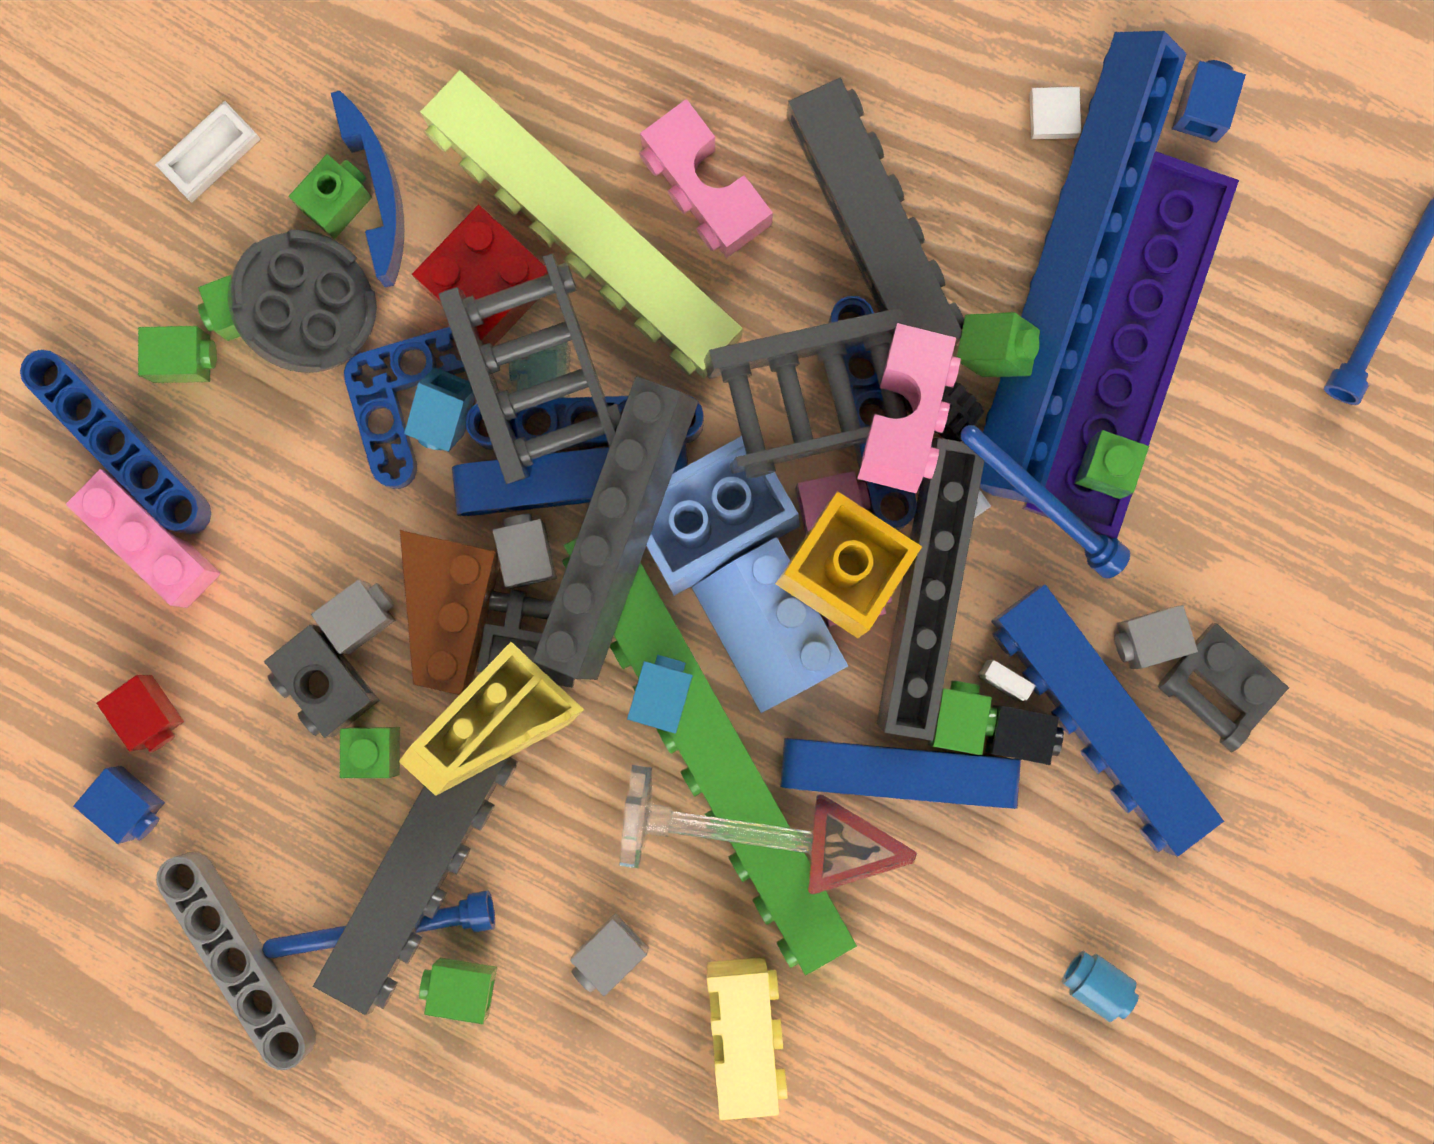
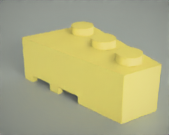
M510 642L419 736L399 762L437 796L568 726L584 709L520 649Z
M765 957L707 962V985L710 998L720 1120L779 1115L778 1100L787 1099L785 1068H775L774 1050L783 1049L781 1019L772 1020L770 1000H779L777 971L767 970Z

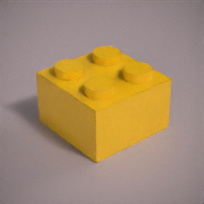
M837 491L827 503L775 584L856 638H859L871 629L922 546Z

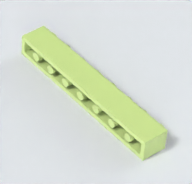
M459 70L420 111L428 126L424 132L436 146L444 152L451 147L463 158L459 165L471 178L479 184L486 179L498 190L494 197L506 210L514 216L521 211L533 223L529 226V229L542 243L551 247L555 242L568 255L564 258V261L567 262L568 266L581 278L585 279L590 274L603 286L599 290L600 295L616 310L620 311L625 306L638 318L634 323L635 327L651 342L655 343L660 338L671 348L673 352L669 355L670 359L686 374L690 376L696 371L704 379L707 376L704 359L708 351L736 344L742 338L743 328L463 72Z

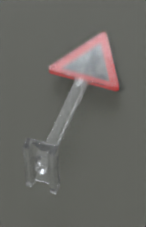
M632 765L629 796H626L619 866L639 869L648 834L668 837V833L808 853L811 856L808 891L811 894H817L913 864L916 860V851L822 794L816 797L812 831L673 812L672 807L652 804V767Z

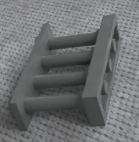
M553 254L543 256L548 271L547 275L488 296L475 299L472 295L466 298L464 291L458 287L438 294L506 484L530 477L527 467L534 465L533 459L604 434L609 446H611L621 418L617 404L608 407L574 311L569 293L575 292L577 289L567 262L558 265ZM554 293L556 294L565 322L492 347L491 343L482 344L476 326L484 324L483 318ZM572 340L582 369L509 394L508 390L499 391L493 373L500 371V365ZM589 387L598 416L527 441L524 436L516 439L510 420L517 418V412Z
M902 308L710 349L704 359L708 379L722 376L723 382L729 383L746 455L735 457L730 463L732 474L745 471L748 479L776 472L774 464L866 443L871 426L860 427L843 356L847 354L846 348L864 344L865 350L871 351L880 386L897 323L906 325ZM817 355L818 361H824L841 433L813 439L795 368L800 365V358ZM770 366L771 372L777 373L794 444L769 450L765 449L748 377L752 376L751 369ZM880 388L887 417L893 419L907 417L903 396L897 392Z

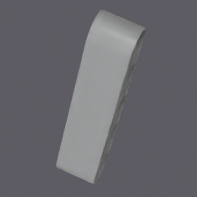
M188 852L166 860L157 872L156 883L158 889L253 1044L270 1067L277 1070H288L295 1067L313 1050L316 1043V1033L313 1025L272 959L264 955L262 943L212 862L205 855L198 852ZM181 864L189 866L194 873V883L191 888L182 886L178 881L177 870ZM205 906H211L218 911L220 925L217 930L209 928L204 923L202 914ZM230 948H237L244 953L246 957L244 971L236 970L230 965L228 961ZM255 990H263L270 995L272 999L271 1012H263L255 1006L253 1001ZM280 1032H288L296 1037L299 1044L297 1053H288L282 1049L279 1043Z

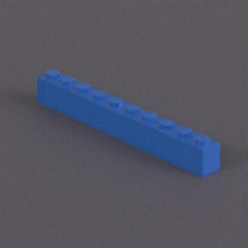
M1165 31L1114 33L1109 51L1104 58L1103 70L1095 94L1089 104V112L1080 139L1074 149V158L1066 182L1060 191L1059 203L1051 227L1046 234L1045 245L1036 273L1031 279L1030 291L1021 315L1022 318L1040 329L1039 351L1034 359L1031 376L1000 377L992 406L986 415L983 433L1044 487L1048 480L1187 55ZM984 461L980 489L993 496L1032 503Z

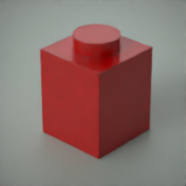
M135 675L96 703L128 751L145 750L147 748L152 753L162 748L175 738L172 730L184 722L152 675Z

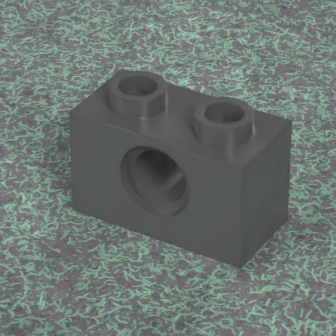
M307 626L264 661L272 671L267 676L272 686L284 698L291 695L302 709L297 713L300 721L315 736L321 733L324 738L335 737L340 733L341 728L349 726L380 701L343 654L338 653L320 626ZM319 670L329 680L328 691L321 698L315 697L310 692L308 685L312 674Z

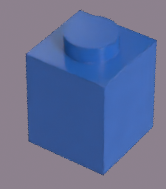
M1199 61L1187 76L1172 130L1217 143L1231 127L1246 74L1233 71L1231 65L1222 61Z
M123 766L105 768L73 807L113 841L120 844L132 841L135 838L138 841L145 838L159 822L160 818L155 814L165 802Z

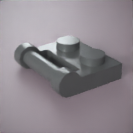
M1212 623L1195 641L1198 652L1181 657L1160 681L1158 688L1168 697L1176 696L1221 737L1219 742L1230 752H1234L1248 739L1254 727L1289 687L1217 623ZM1193 671L1241 713L1234 722L1187 682Z

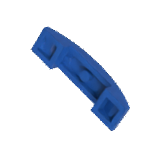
M341 91L332 92L331 97L343 141L351 153L365 150L384 225L365 231L376 277L385 288L394 286L399 274L404 248V213L396 175L381 142L363 114Z

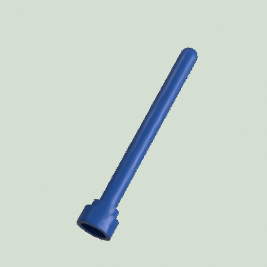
M1434 198L1428 203L1348 363H1342L1339 369H1334L1324 386V391L1338 401L1358 405L1361 403L1369 387L1366 381L1368 378L1366 369L1434 237Z
M968 425L962 429L961 440L1085 549L1087 563L1101 577L1108 579L1124 570L1130 560V550L1116 537L1109 538L1106 535H1098L978 427Z
M489 890L468 894L467 899L459 901V906L439 909L433 919L425 916L416 933L462 925L463 929L472 928L474 933L495 929V910ZM346 926L269 939L263 944L262 950L266 957L278 958L334 948Z

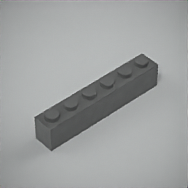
M840 77L788 101L787 119L879 312L901 307L907 326L955 337L954 347L958 346L964 317L955 302L948 303L941 287L945 286L943 273L934 259L928 261L921 247V244L925 243L922 229L915 217L908 219L900 203L904 201L903 190L894 174L888 176L880 159L884 158V152L878 137L873 131L868 134L860 119V117L864 116V111L856 92L853 89L847 91Z
M637 376L635 377L533 662L575 679L598 680L699 401L681 391Z
M942 438L932 439L931 447L939 449L936 468L932 479L923 477L919 487L917 511L914 516L910 539L921 545L922 548L903 576L877 724L884 733L932 741L984 466V460L964 442Z
M510 756L437 796L424 785L313 985L314 988L364 1015L373 1012L375 1006L384 1009L398 984L397 981L391 979L400 961L408 964L422 940V937L416 934L417 929L425 916L433 919L447 894L440 887L449 871L457 875L471 850V848L464 845L473 827L481 831L495 806L488 800L497 784L503 787L507 785L517 767V760Z

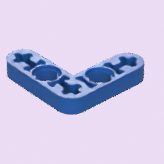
M450 327L359 353L353 356L345 366L344 380L369 466L374 478L385 487L392 489L404 488L410 485L417 473V461L410 437L404 434L406 424L396 392L418 386V383L434 367L436 368V358L429 348L430 344L436 343V348L439 352L453 348L454 337ZM410 350L422 351L426 356L425 368L416 375L405 374L401 369L400 362L402 356ZM454 354L439 357L444 366L437 369L452 375L466 371L462 360H458ZM386 357H390V366L398 378L396 381L391 382V376L387 373L376 375L373 377V386L369 388L363 382L356 381V377L363 374L362 366L366 364L374 371L388 368L383 361ZM380 408L390 410L394 419L392 428L384 434L371 432L368 426V419L371 413ZM400 437L401 443L391 444V447L397 459L400 461L406 460V466L399 469L400 477L394 479L391 474L382 472V467L389 464L386 450L380 447L375 451L374 444L390 443Z

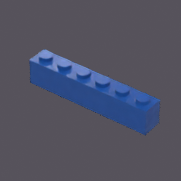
M1045 584L1034 588L991 621L997 628V631L993 633V637L998 645L1009 657L1014 654L1018 656L1027 668L1022 672L1024 679L1036 685L1033 691L1040 696L1044 692L1056 707L1051 711L1052 716L1059 717L1058 724L1068 735L1072 732L1076 733L1085 745V748L1080 752L1086 762L1097 774L1104 770L1115 785L1110 789L1112 796L1127 813L1134 810L1144 824L1139 829L1142 836L1157 853L1163 849L1166 853L1178 857L1224 822Z

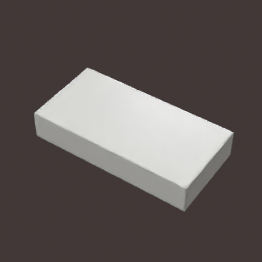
M224 101L155 165L192 203L261 139L230 105Z

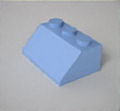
M742 436L678 470L671 476L646 546L674 596L776 537L780 538L800 527L799 514L775 472L749 479L745 471L732 474L730 463L735 457L746 455Z
M777 537L732 561L692 586L696 597L761 713L848 667L820 614L775 584L790 562Z

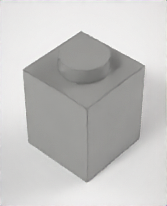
M531 514L512 516L503 519L504 527L493 529L505 587L514 589L557 579L546 526L541 519L533 521Z
M359 579L311 614L339 654H351L396 621L389 612V609L394 607V604L378 583L371 587L368 582Z
M1184 605L1169 607L1116 623L1119 634L1114 636L1116 649L1121 660L1129 662L1130 669H1143L1198 652Z
M615 913L574 952L570 961L575 968L571 972L587 991L593 992L597 989L605 996L647 956L649 947Z

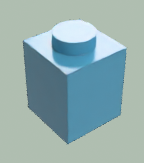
M434 367L418 383L404 434L418 439V442L426 448L449 452L464 436L466 416L475 400L470 381Z
M657 655L655 664L644 661L627 720L676 734L693 675L683 673L686 663L661 655Z

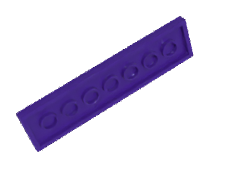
M1157 151L1154 153L1045 486L1049 492L1098 535H1106L1109 538H1118L1132 494L1118 499L1075 484L1089 439L1101 430L1149 446L1239 182L1238 179ZM1024 502L1022 509L1049 518L1034 504Z

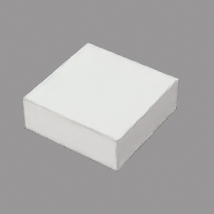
M1080 87L1031 89L1029 93L1031 139L1078 138L1081 134Z
M986 660L978 674L980 679L1016 701L1027 700L1036 686L995 660Z

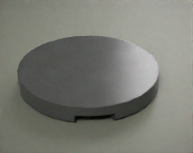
M288 230L287 233L269 236L257 243H253L243 253L231 275L228 288V305L232 321L238 333L256 354L280 368L295 372L314 373L327 371L344 364L366 342L371 334L376 318L375 291L371 289L366 275L357 264V257L342 244L316 232Z

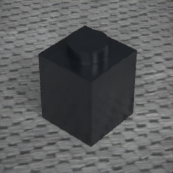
M1001 705L993 706V708H997L996 725L993 736H988L985 752L1051 765L1052 756H1059L1064 730L1061 727H1057L1058 716Z

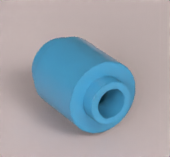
M1081 951L1070 963L1062 978V984L1070 988L1069 994L1108 1022H1112L1117 1017L1125 1019L1132 1012L1139 999V995L1135 993L1137 982L1098 954L1091 956L1085 951Z

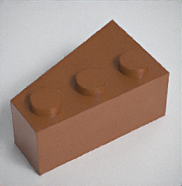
M400 530L413 685L460 695L473 682L484 625L489 614V600L491 592L494 591L500 567L498 553Z

